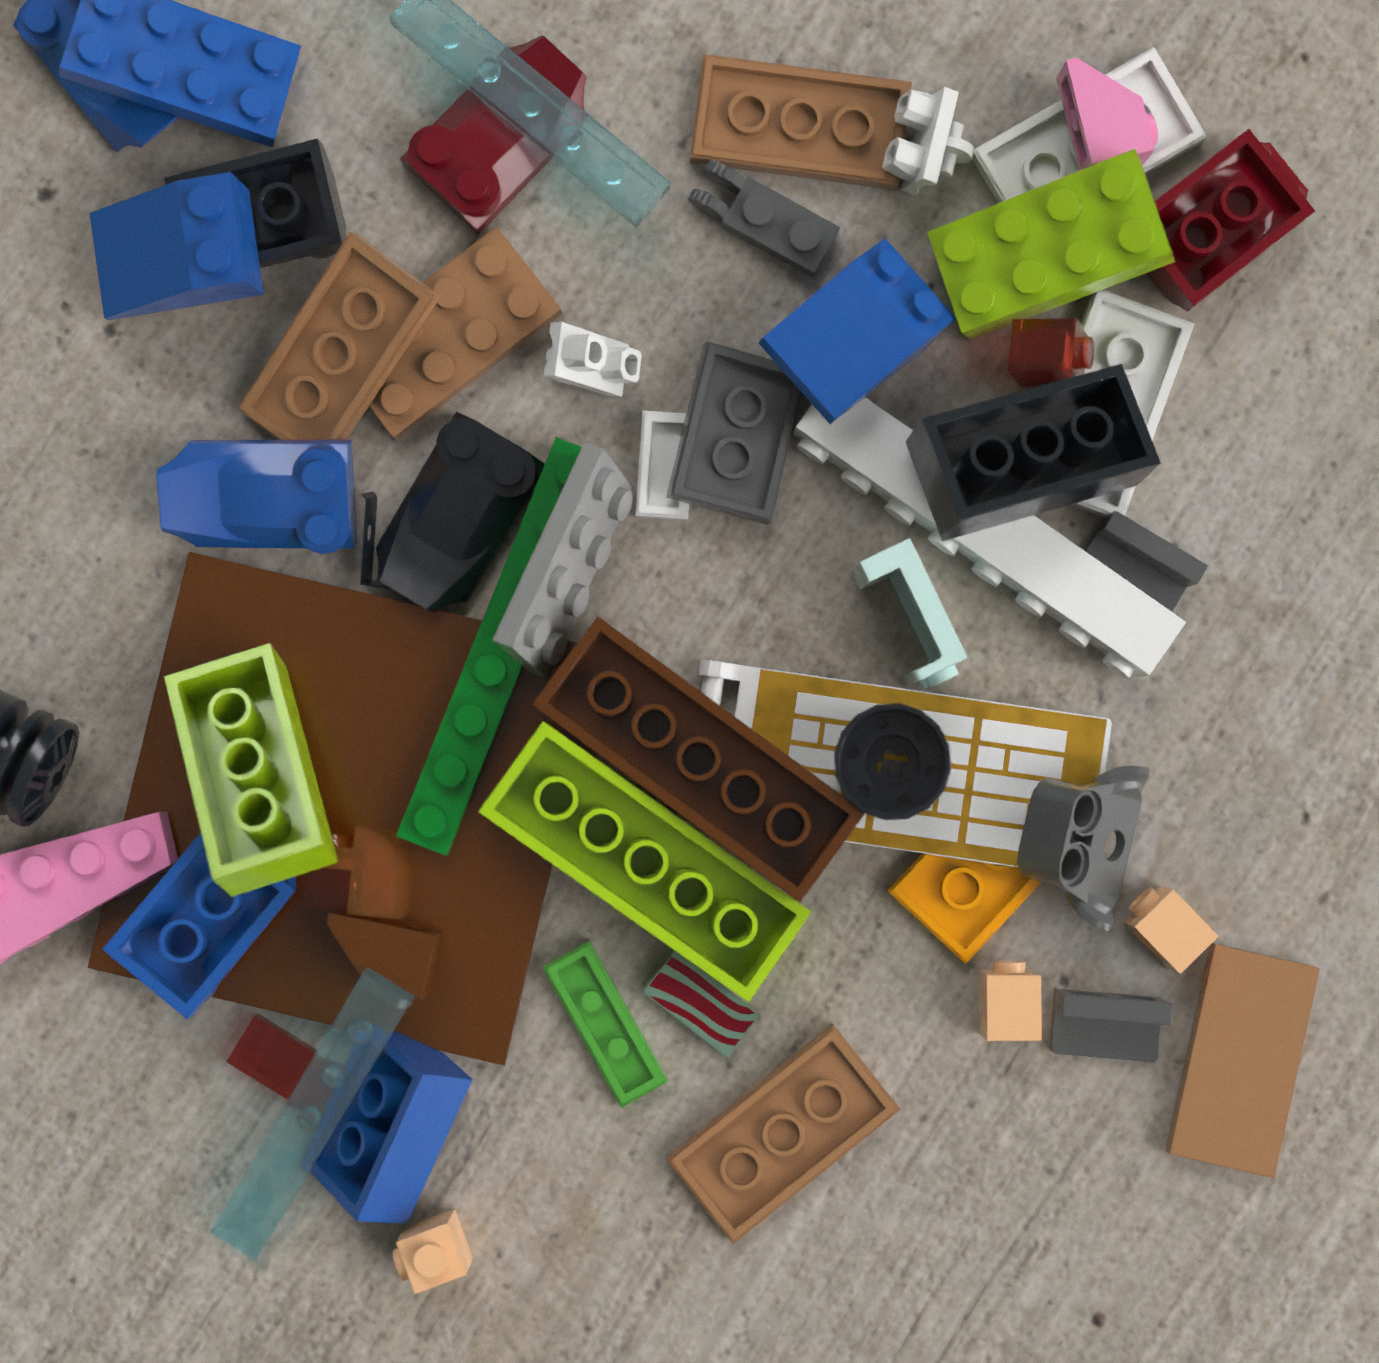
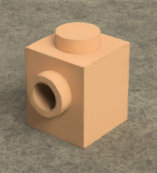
M455 1208L406 1226L396 1241L398 1248L393 1250V1259L397 1272L402 1281L410 1280L414 1294L467 1275L473 1260Z

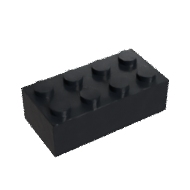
M1122 364L924 417L906 440L907 448L942 541L1137 486L1161 464Z

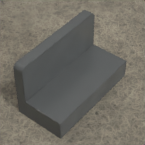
M1117 511L1103 518L1085 549L1088 554L1171 612L1174 610L1185 589L1198 584L1208 567L1205 563Z
M1054 988L1050 1050L1055 1054L1155 1062L1158 1058L1160 1025L1171 1026L1173 1004L1160 997Z

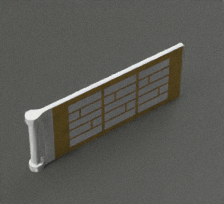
M700 659L698 675L703 676L701 687L703 694L720 705L724 679L740 681L735 717L845 798L846 796L835 775L834 752L841 732L857 714L875 705L901 703L922 710L940 726L950 745L951 772L943 793L927 810L909 819L883 820L865 814L845 842L1018 867V849L1030 798L1037 784L1046 778L1078 785L1095 783V778L1105 773L1112 727V722L1108 718ZM888 749L884 751V761L877 763V769L879 772L888 771L891 779H898L901 777V767L908 765V760L906 756L897 757L894 749ZM677 814V817L684 818L680 814Z

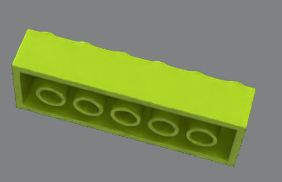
M544 721L539 724L479 808V813L747 1002H750L812 913Z

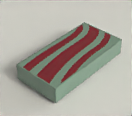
M675 950L672 951L643 989L644 994L727 1058L760 1016L759 1012L723 984Z

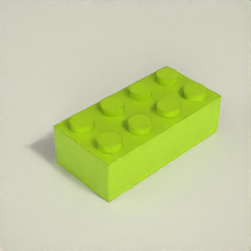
M1136 148L927 232L961 333L971 340L1175 262Z
M268 643L164 676L212 879L233 897L338 863L287 666L273 646Z

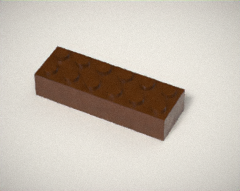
M597 616L532 704L549 719L800 903L865 815V813L840 793L599 616Z

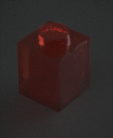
M1077 318L1013 319L1008 372L1020 387L1042 386L1082 375L1085 369L1092 368L1094 360L1093 338L1087 335Z

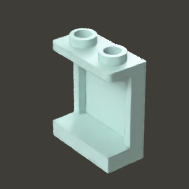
M909 538L859 562L851 571L859 590L861 591L889 578L927 656L928 662L926 665L902 676L906 686L919 682L924 690L958 675L959 672L955 664L968 657L911 539Z

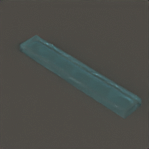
M404 0L389 17L394 28L636 228L669 191L671 182L452 0Z
M367 968L362 973L211 1230L212 1234L252 1259H258L414 999V995L370 968Z

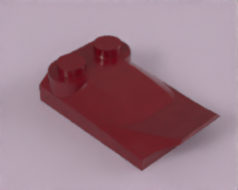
M543 35L522 45L509 47L432 125L421 128L413 135L409 142L408 150L402 155L400 160L415 177L479 235L586 123L583 101L587 77Z
M1247 129L1155 200L1175 262L1146 274L1166 299L1188 312L1315 212L1314 208L1307 201L1309 190L1270 142H1260L1252 131Z

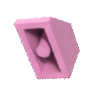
M1078 58L1066 60L1056 80L1079 171L1135 148L1143 165L1155 150L1154 146L1158 142V130L1154 116L1151 113L1146 114L1142 97Z

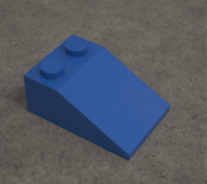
M231 172L175 181L89 213L103 313L106 320L264 295L249 189Z
M885 238L852 261L768 332L758 343L825 420L832 424L922 354L956 317Z

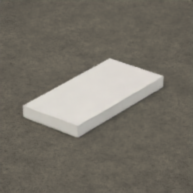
M1154 47L1105 74L1141 96L1146 114L1151 113L1155 118L1158 142L1154 146L1155 150L1142 165L1145 175L1199 145L1206 139L1207 136ZM1062 100L974 149L972 160L998 203L1079 171Z
M1105 290L1093 293L1088 300L1060 380L1122 364L1153 440L1195 323ZM1136 486L1071 505L1102 517H1106L1114 511L1125 516Z

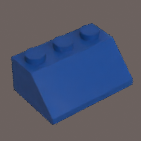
M365 1021L302 1163L356 1221L408 1223L473 1079L443 1052L374 1021Z

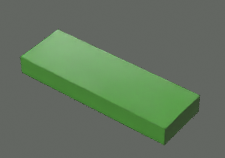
M590 940L542 967L621 1108L668 1082L665 1072Z

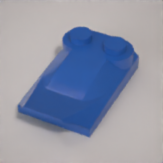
M27 0L19 9L13 26L117 152L126 145L142 148L179 118L178 116L59 77L60 64L80 0Z
M191 440L174 459L157 469L156 478L161 530L178 536L196 547L296 548L327 554L338 549H354L357 545L352 440Z
M200 833L102 950L182 1016L190 1019L203 1003L214 995L222 980L296 892V876L231 897L212 879L202 833Z

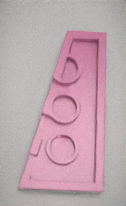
M168 812L149 814L1 854L0 964L8 961L9 957L23 949L33 947L49 938L50 934L71 922L79 921L95 912L96 908L112 899L122 897L170 870L178 860Z

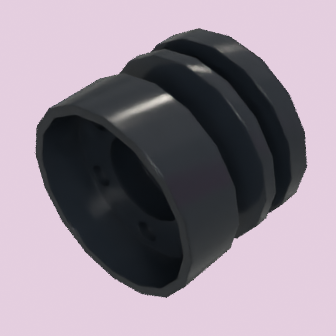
M0 690V815L7 814L11 822L22 827L31 826L43 815L62 787L78 748L80 732L77 724L66 719H57L55 721L53 713L46 710H37L28 717L29 708L26 701Z
M901 703L879 704L857 714L841 732L834 752L835 775L846 798L863 813L883 820L909 819L927 810L945 790L951 772L950 745L940 726L922 710ZM888 749H894L897 757L906 756L908 760V765L901 767V777L898 779H891L888 771L879 772L877 769V763L884 761V751Z

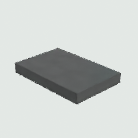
M709 341L703 344L666 498L766 525L771 523L802 394L773 360Z

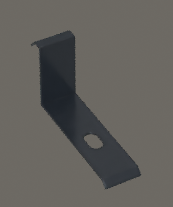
M372 491L362 494L365 498L360 585L391 589L380 581L372 580L377 495ZM369 525H370V526H371V534H370V539H369V541H368V528H369ZM405 597L402 601H400V603H403L410 599Z

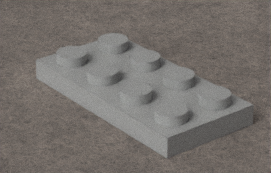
M586 442L582 446L493 638L496 644L528 672L546 679L552 667L559 664L567 648L566 636L575 617H579L584 612L589 600V586L597 569H601L606 564L611 551L610 540L619 521H623L628 516L633 502L632 492L634 488L605 449Z

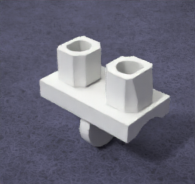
M947 87L940 89L932 95L909 90L898 99L894 115L895 122L915 129L912 142L899 137L890 142L885 152L882 168L903 179L901 191L916 195L919 193L921 186L937 184L939 176L952 177L955 164H964L972 160L973 145L961 139L964 125L952 121L959 92Z
M564 322L550 323L549 333L552 338V347L546 353L545 377L609 397H622L624 383H637L639 380L641 351L630 348L628 344Z

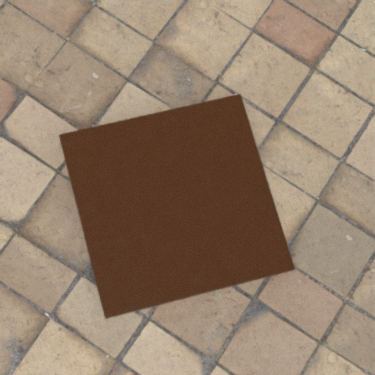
M189 552L123 821L157 812H168L178 859L201 833L164 676L270 643L287 666L338 863L296 876V892L222 980L212 997L361 1032L365 1021H374L436 1050L505 1066L553 864L479 813V808L542 721L581 747V741L532 705L578 642L567 640V648L559 664L552 667L547 679L530 673L523 667L448 856H444L399 838L396 835L482 620L437 609L430 612L422 606L407 602L400 603V601ZM168 871L102 906L88 968L139 980L102 949ZM336 909H342L443 931L429 994L423 1000L414 999L413 1006H402L382 1001V992L367 988L326 924L328 913Z

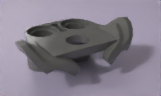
M1117 767L1097 776L1095 783L1086 785L1046 778L1037 784L1030 798L1018 849V869L1027 878L1058 886L1068 893L1067 899L1081 918L1102 930L1112 931L1115 924V904L1120 897L1142 803L1141 793L1149 779L1150 769L1148 767ZM1114 831L1116 834V846L1111 856L1106 858L1104 852L1105 842L1109 834Z

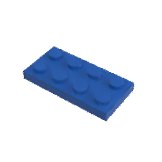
M80 0L60 64L59 77L273 148L301 45L172 0Z

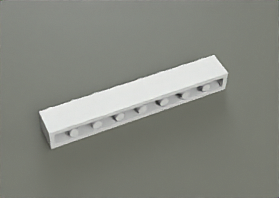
M866 397L832 424H829L813 405L810 406L796 426L793 434L794 437L800 440L797 447L802 453L819 464L823 465L827 459L844 471L840 476L841 479L850 487L864 495H867L870 490L887 501L884 509L894 518L909 526L913 521L931 532L928 540L948 555L954 556L958 551L975 563L971 570L987 583L998 587L1000 582L1010 587L1018 593L1015 601L1021 607L1038 617H1042L1044 613H1047L1062 624L1058 631L1064 637L1082 648H1085L1088 643L1106 655L1102 662L1120 676L1129 679L1132 674L1136 677L1150 675L1186 624L1183 619L1034 515L942 541L906 445V440L913 430Z

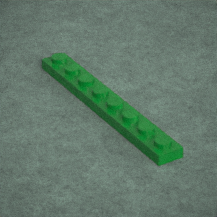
M558 437L554 440L396 835L399 838L444 856H448L523 670V666L496 644L493 638L582 449L579 445Z

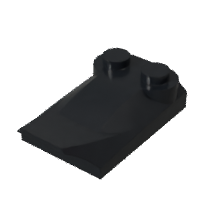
M318 138L164 178L165 185L179 180L231 172L249 189L260 268L308 256L316 259L328 258L337 253L346 238V225L334 174L324 146Z
M457 411L452 419L439 431L436 440L437 444L375 548L378 557L377 580L430 612L451 603L469 602L533 495L545 465L544 462L522 447Z

